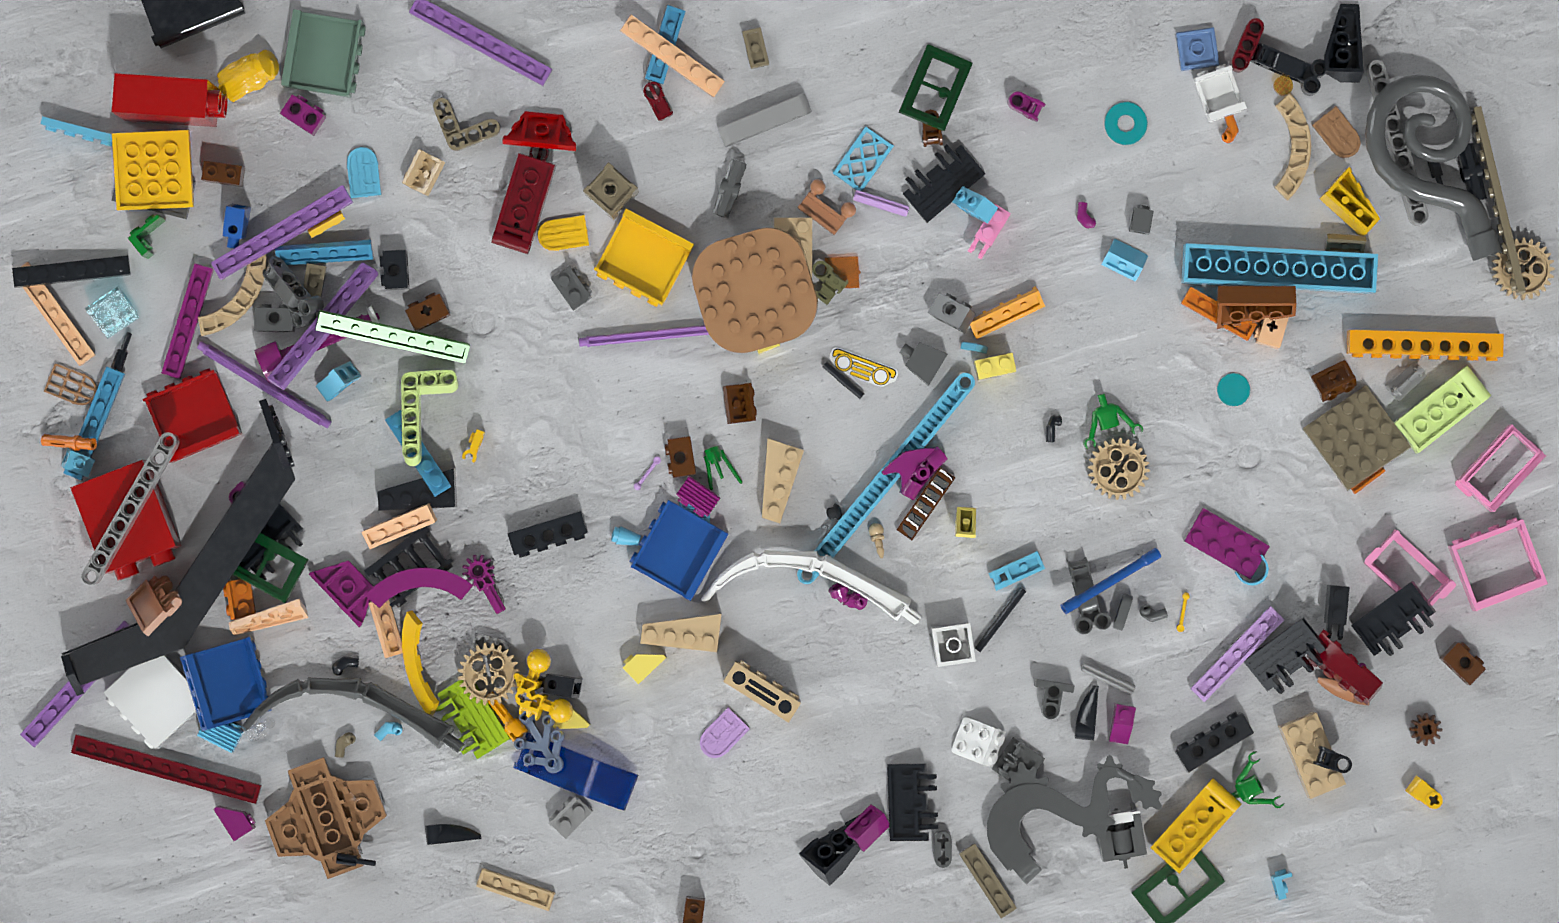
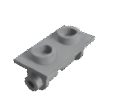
M1413 362L1386 389L1399 402L1427 375L1421 366H1417Z

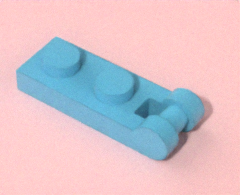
M1038 551L988 574L990 579L993 578L994 587L997 591L1044 570L1045 567ZM1005 573L1007 580L1002 582L1000 574Z

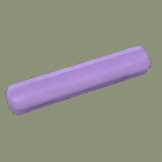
M856 190L854 194V201L904 217L908 214L909 206L860 190Z

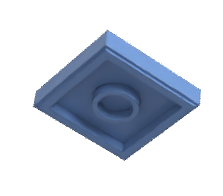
M1214 27L1176 33L1181 71L1220 65Z

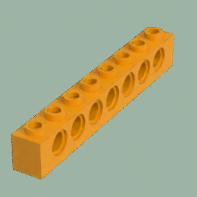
M1382 330L1347 331V354H1352V357L1363 358V354H1371V358H1383V355H1390L1392 359H1401L1402 355H1409V359H1421V356H1428L1430 360H1440V356H1448V360H1459V357H1467L1468 361H1478V357H1486V361H1498V358L1503 357L1504 334ZM1365 339H1369L1372 342L1370 349L1364 348L1363 341ZM1385 339L1391 343L1389 350L1384 349L1382 346V342ZM1403 340H1407L1410 343L1409 350L1402 348L1401 343ZM1423 340L1429 343V349L1427 351H1424L1421 348V342ZM1442 341H1445L1448 344V350L1446 352L1440 349V343ZM1462 341L1468 346L1466 352H1462L1459 349V344ZM1480 342L1485 343L1487 346L1484 353L1478 349Z

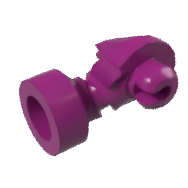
M840 583L832 585L828 590L833 599H837L840 603L843 602L842 605H846L849 608L862 610L867 605L868 599L857 592L847 594L849 588Z

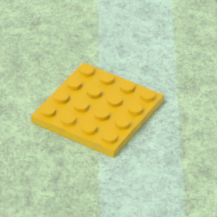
M190 130L112 133L116 210L194 207Z

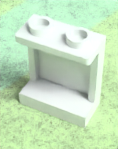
M1226 64L1215 67L1216 71L1210 73L1208 70L1197 74L1198 77L1194 79L1208 123L1247 109L1245 101H1242L1232 73V65L1228 67Z

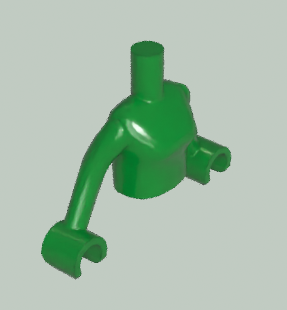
M1105 393L1098 395L1100 406L1092 412L1089 437L1083 440V446L1088 449L1087 442L1091 440L1092 445L1095 447L1094 437L1098 422L1100 430L1119 426L1117 413L1130 426V431L1135 434L1134 428L1136 426H1139L1140 432H1143V426L1134 423L1117 404H1108Z
M1253 751L1248 756L1249 762L1236 778V791L1231 794L1236 799L1241 798L1243 802L1250 805L1270 804L1275 808H1281L1285 803L1281 805L1276 803V799L1280 798V795L1274 799L1254 798L1264 793L1263 786L1255 774L1244 779L1252 766L1261 760V758L1258 760L1252 759V754L1257 752Z

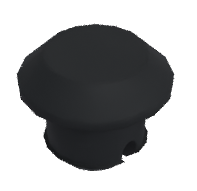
M834 503L833 507L827 508L826 514L830 520L834 518L841 519L842 511L839 505Z

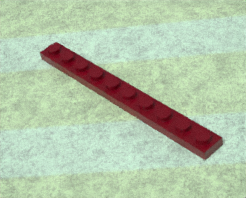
M79 734L75 735L71 750L72 754L257 804L262 787L260 784Z

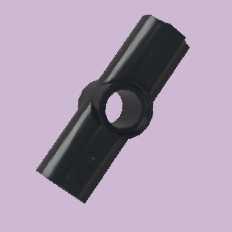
M1468 143L1465 150L1458 156L1461 165L1460 175L1467 191L1474 194L1481 201L1487 199L1482 180L1483 169L1477 160L1474 144Z

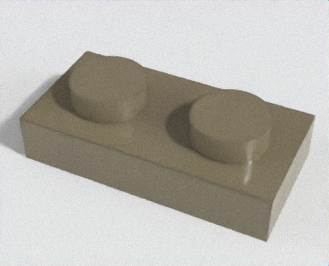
M761 27L742 31L750 68L756 69L768 66L769 60Z
M1327 234L1325 251L1364 253L1366 236Z
M307 263L303 286L311 296L319 295L322 298L326 266Z

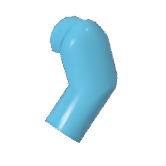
M386 722L374 736L382 741L387 734L400 735L403 732V728L398 722Z

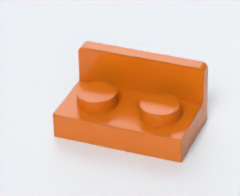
M242 579L228 581L223 588L224 596L228 597L229 605H226L227 616H230L232 620L255 614L256 609L252 585Z

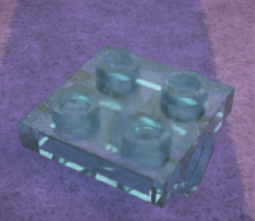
M118 287L85 308L107 339L140 318L129 299Z

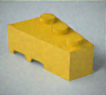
M1348 167L1319 199L1357 234L1364 236L1380 218L1369 199L1365 197L1361 190V185L1359 182L1357 183L1352 174L1351 168Z

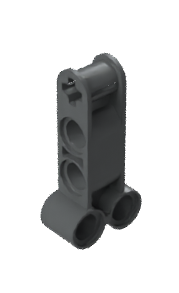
M271 257L268 267L262 272L263 277L291 311V322L295 328H302L312 324L317 318L316 313L324 308L322 298L319 295L311 296L281 258Z
M1087 557L1071 563L1067 561L1075 596L1094 586ZM1085 565V567L1073 570V568ZM1097 596L1078 607L1081 617L1075 621L1074 628L1079 634L1090 633L1093 625L1100 630L1110 627L1112 623L1111 617L1107 613L1100 612ZM1102 615L1107 618V624L1103 627L1097 623L1098 617ZM1082 620L1088 622L1089 627L1086 631H1081L1078 627L1079 622Z

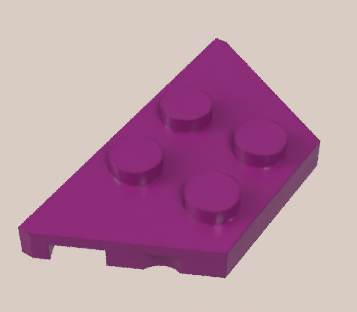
M349 560L309 573L310 577L360 628L363 625L369 603L371 602L365 595L374 587Z

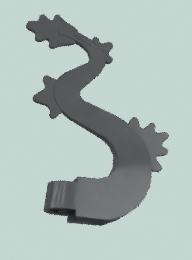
M1109 755L1104 764H1097L1099 771L1094 778L1091 802L1087 807H1082L1060 792L1047 787L1049 778L1045 776L1038 779L1036 777V767L1028 770L1024 762H1019L1017 772L1012 770L1008 772L1011 783L1000 785L1005 794L996 801L990 811L987 820V838L990 849L1007 870L1011 871L1013 869L1022 881L1028 884L1042 869L1031 856V853L1034 851L1025 841L1021 832V822L1026 814L1036 809L1047 810L1075 825L1082 826L1083 837L1094 834L1101 841H1105L1108 826L1116 823L1114 819L1108 816L1107 782L1109 779L1120 778L1126 780L1133 803L1141 801L1143 808L1146 810L1149 807L1160 810L1162 805L1159 797L1162 793L1153 789L1155 781L1129 773L1122 769L1123 765L1121 763L1115 764L1113 757Z

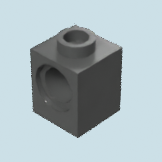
M1138 205V208L1135 207L1133 209L1129 232L1150 234L1154 211L1149 210V206Z

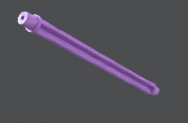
M704 325L586 336V338H579V346L590 347L709 335Z
M202 341L199 343L197 349L201 350L204 355L298 413H301L319 426L322 425L328 429L332 421L328 420L325 415L309 407L273 383H269L262 376L228 357L210 344L207 345Z

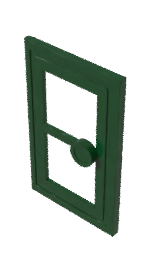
M927 44L899 109V113L945 131L973 63ZM933 58L959 69L951 90L947 87L940 88L923 81ZM921 85L938 91L939 97L946 99L939 118L912 107Z
M260 533L255 542L264 546L267 550L264 552V560L256 575L239 565L233 575L277 600L287 603L309 559ZM276 554L294 563L282 589L260 578L267 561L274 560Z

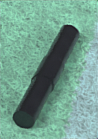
M826 362L823 365V368L837 379L839 383L859 399L862 398L865 393L830 363Z

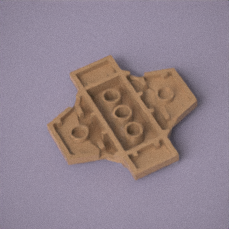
M325 757L288 770L294 787L290 799L265 820L278 857L309 855L315 860L321 861L327 879L364 866L362 864H356V866L336 864L337 853L358 855V858L362 859L358 847L364 834L387 816L375 781H344L339 777L333 776L330 773Z

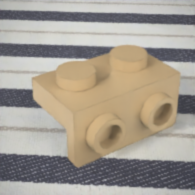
M419 149L414 155L402 183L417 192L429 196L445 162Z

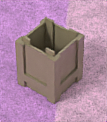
M608 162L583 192L585 196L593 200L614 221L619 215L618 212L632 197L635 198L639 190ZM607 185H614L615 193L606 194L607 189L605 187Z

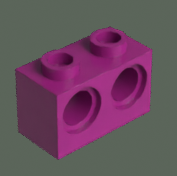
M292 94L279 114L312 136H315L326 119V116L323 115L324 110L316 105L311 107L306 104L308 102L307 99L299 94L297 97ZM294 104H300L301 110L298 113H292L291 111ZM311 114L317 116V120L313 124H309L307 121L308 116Z

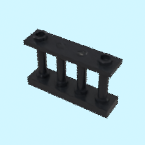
M429 526L418 529L364 571L368 577L373 575L380 581L387 578L383 573V567L387 564L392 565L397 572L405 571L398 561V556L403 552L410 556L418 568H428L414 550L413 544L417 541L423 542L441 565L437 569L448 571L453 567L452 563L455 560L450 558L446 561L429 538L430 535L428 533L432 530ZM420 587L409 589L403 595L398 593L392 597L395 601L389 605L391 607H401L407 602L405 598Z

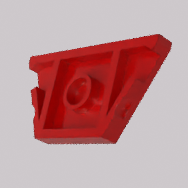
M525 111L520 116V120L511 127L512 130L507 136L504 135L502 139L503 144L576 151V142L572 139L571 131L566 125L564 116L560 114Z

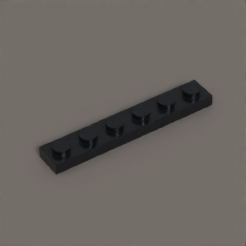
M128 255L12 268L14 288L131 275Z

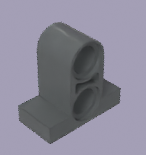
M1035 678L1034 686L1044 688L1041 706L1042 715L1047 719H1055L1060 712L1063 691L1074 693L1075 685ZM1052 686H1056L1059 690L1058 695L1055 697H1051L1048 693L1049 688ZM1049 705L1055 707V713L1051 716L1045 713V709Z

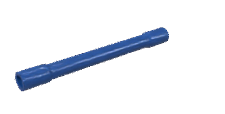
M1157 548L1152 549L1136 561L1081 594L1060 605L1062 611L1065 614L1070 613L1086 601L1144 566H1148L1160 559L1161 554Z

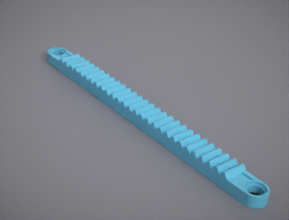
M962 373L954 380L814 550L817 551L818 555H829L833 558L900 477L898 472L883 475L881 473L882 470L903 452L924 448L975 386V379L971 374ZM968 377L971 385L968 388H963L960 385L961 378ZM799 569L797 572L798 580L803 584H811L819 576L817 571H813L812 578L804 580L801 577L803 570Z

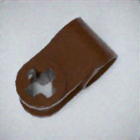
M931 109L925 111V113L933 114L939 118L937 111ZM922 123L923 147L932 144L943 145L942 131Z

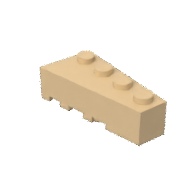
M767 439L762 518L781 523L804 450Z
M722 614L643 624L640 644L717 652Z

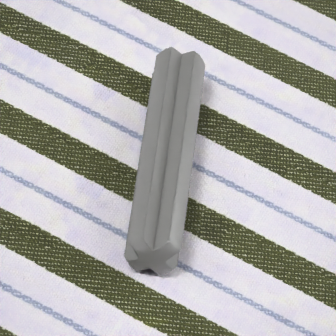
M1085 662L1082 666V672L1124 692L1132 694L1136 686L1090 663Z

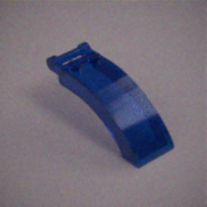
M526 732V740L529 742L535 741L533 735L530 732ZM550 740L549 748L552 751L554 742ZM561 745L559 756L563 759L564 765L557 773L548 772L543 765L525 766L523 757L529 753L530 749L521 750L518 761L514 763V769L623 811L626 810L639 776L631 771L603 762ZM534 750L533 754L536 757L545 758L542 751Z

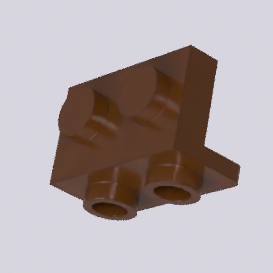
M752 383L723 386L727 424L756 421L757 409L754 406L755 392Z

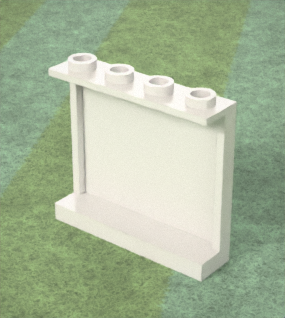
M167 655L129 668L104 692L107 696L105 698L111 706H116L120 710L118 712L125 721L128 719L133 724L131 728L138 735L141 733L145 737L144 742L151 749L153 747L160 749V745L196 712L185 674Z

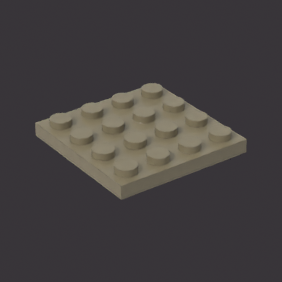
M1366 385L1303 428L1305 434L1347 491L1411 448L1410 444Z

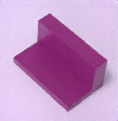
M870 804L845 829V832L858 843L861 851L865 852L889 828V822L882 811Z

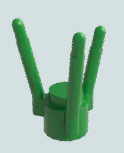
M714 446L704 451L706 456L703 458L706 463L710 490H713L710 463L711 465L715 464L720 478L723 479L724 476L719 465L722 459L740 484L743 483L725 456L724 450H720L719 446Z

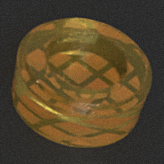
M1287 76L1278 77L1273 84L1274 91L1281 96L1289 94L1293 89L1292 80Z

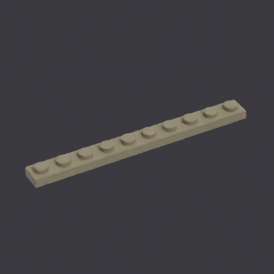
M1474 107L1471 116L1477 131L1474 132L1475 141L1477 144L1480 143L1479 157L1480 161L1484 162L1486 168L1483 169L1485 180H1489L1488 195L1494 201L1495 206H1492L1494 217H1497L1499 222L1496 225L1499 236L1502 235L1503 243H1501L1503 254H1506L1508 259L1505 262L1508 273L1511 272L1512 276L1510 286L1512 291L1516 292V296L1522 295L1526 292L1482 107Z

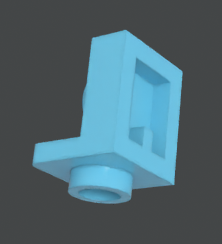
M1286 869L1275 871V875L1270 877L1276 898L1282 900L1287 898L1286 893H1288L1287 884L1285 881L1282 882V879L1292 877V872H1286Z

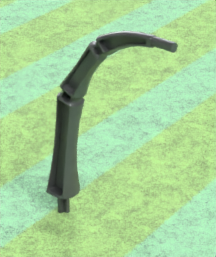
M308 677L305 681L297 679L267 697L241 726L245 731H248L254 722L270 709L284 701L300 697L303 693H309L310 695L334 694L353 700L357 698L362 699L363 703L380 709L403 721L422 734L438 749L443 744H446L458 753L465 745L452 735L454 726L410 705L372 682L364 684L361 678L332 679Z

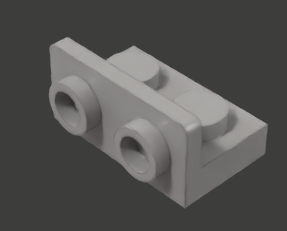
M577 795L574 798L570 796L563 803L565 807L560 812L556 810L549 817L552 820L549 825L553 826L565 839L593 812Z

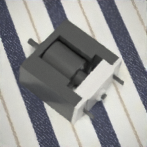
M1132 807L1131 810L1124 811L1115 808L1112 813H1109L1108 816L1116 821L1114 824L1115 830L1109 831L1107 829L1105 841H1101L1098 838L1101 860L1103 862L1123 861L1124 869L1128 868L1127 860L1130 857L1147 855L1140 811L1138 809L1132 810ZM1132 821V825L1124 829L1123 823Z

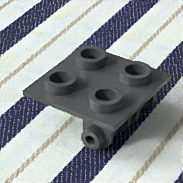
M1013 737L992 770L1011 782L1008 772L1010 770L1017 772L1019 762H1024L1028 770L1032 767H1036L1038 770L1045 758Z

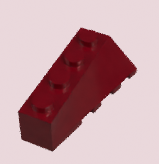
M1323 629L1319 637L1326 644L1327 649L1320 654L1318 653L1323 664L1321 666L1316 665L1307 654L1308 660L1314 667L1318 666L1328 678H1333L1339 682L1338 685L1343 690H1349L1354 694L1353 697L1358 702H1364L1368 705L1382 688L1383 682L1364 665L1360 667L1358 660L1352 654L1344 653L1341 648L1342 645L1337 640L1331 641L1327 637L1329 633Z

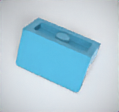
M1114 239L1101 265L1136 282L1148 255Z

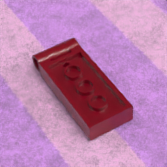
M518 153L491 243L527 255L529 254L557 166L556 164ZM517 222L520 225L518 228L515 226Z

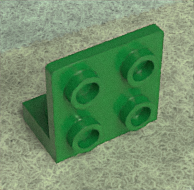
M154 214L149 216L145 220L146 224L141 228L139 226L134 228L128 237V240L140 255L146 259H149L154 254L151 251L153 247L144 238L166 221L158 214L156 216Z

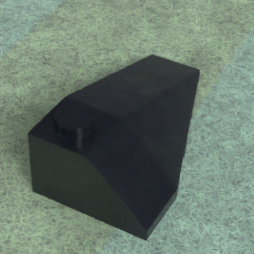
M1340 4L1324 54L1325 74L1340 83H1360L1364 73L1359 4Z
M858 816L845 822V825L839 829L830 830L826 836L812 840L799 853V856L811 870L829 886L844 873L861 850L858 843L845 832V829Z

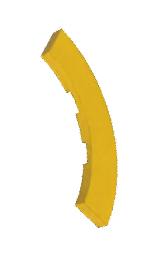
M411 610L406 612L402 629L404 665L410 685L419 704L426 713L433 716L439 701L433 694L428 682H424L421 671H423L420 655H417V644H419L423 623Z

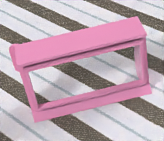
M1510 424L1455 482V485L1466 496H1473L1488 511L1495 512L1547 455L1520 433L1514 425ZM1513 434L1534 456L1490 502L1468 481Z
M1395 529L1379 548H1375L1364 562L1394 592H1398L1401 588L1373 563L1394 540L1442 584L1428 599L1432 606L1439 598H1446L1456 587V583L1452 579H1449Z

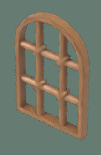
M56 363L44 389V392L77 405H86L92 402L97 391L96 383L92 378ZM56 366L68 370L67 375L63 376L54 372ZM73 372L83 376L82 381L78 382L69 377L70 373ZM53 375L64 380L62 386L50 382ZM88 378L89 380H91L94 387L86 385V383H84L85 379ZM67 381L78 384V391L75 392L65 387ZM51 385L59 388V395L47 391L48 386ZM82 387L93 390V397L90 398L80 393ZM63 390L74 394V401L61 397ZM78 397L89 400L85 403H77Z

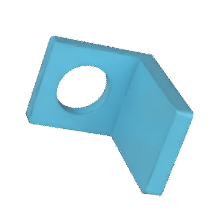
M68 448L61 466L64 469L89 477L95 459Z

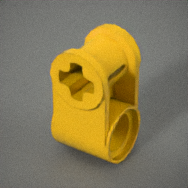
M1417 775L1405 789L1408 794L1429 808L1437 809L1443 803L1440 793L1431 788L1428 783ZM1436 795L1435 799L1437 800V803L1435 804L1432 802L1431 804H1429L1431 802L1429 797H1434Z

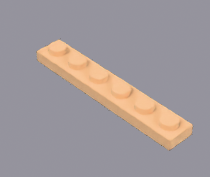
M633 15L629 16L620 29V32L711 97H715L724 84V80Z
M26 262V263H25L24 265H22L21 267L32 266V265H31L29 262ZM46 285L23 287L79 366H82L96 356Z

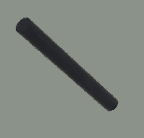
M1021 587L976 645L975 649L981 653L1027 591Z

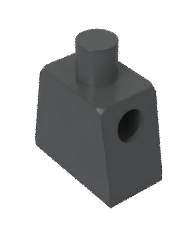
M920 342L915 349L904 344L899 352L909 359L905 367L927 386L930 385L948 355L946 352Z

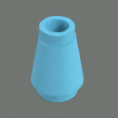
M619 526L614 527L611 541L617 545L638 546L641 535Z

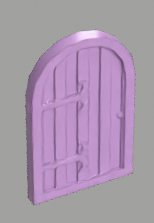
M728 707L705 729L700 738L701 750L708 757H722L729 752L750 728Z

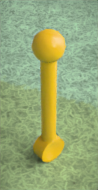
M1187 592L1182 595L1183 605L1180 622L1176 627L1178 632L1184 631L1183 621L1186 604L1190 598Z

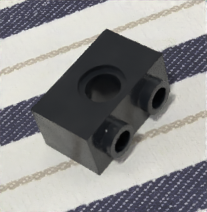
M383 251V256H380V267H384V275H381V286H385L387 291L410 289L408 251ZM397 265L399 267L397 275L390 274L391 266Z

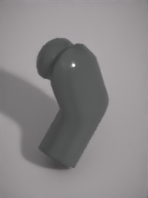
M1146 604L1140 608V615L1150 622L1168 618L1165 608L1155 611Z

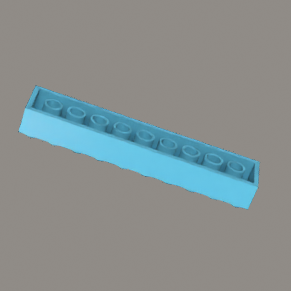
M1186 243L1183 245L1181 283L1220 286H1296V290L1374 294L1376 293L1378 254Z

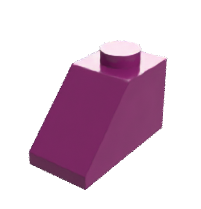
M1115 703L1109 742L1128 745L1136 707Z
M217 806L213 809L233 841L238 840L256 828L254 825L256 823L255 819L250 813L247 814L246 811Z

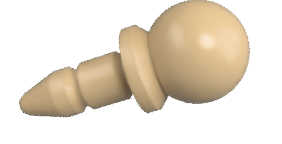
M873 523L869 527V534L872 537L871 541L875 542L877 554L880 558H883L884 548L882 540L885 539L883 535L884 528L879 523Z

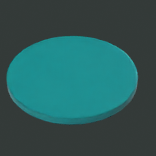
M1232 373L1224 376L1219 381L1217 393L1224 404L1239 406L1248 399L1250 385L1245 377Z

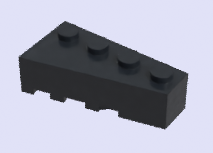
M456 469L442 472L451 487L434 497L423 478L378 491V511L410 510L428 503L431 508L457 507Z

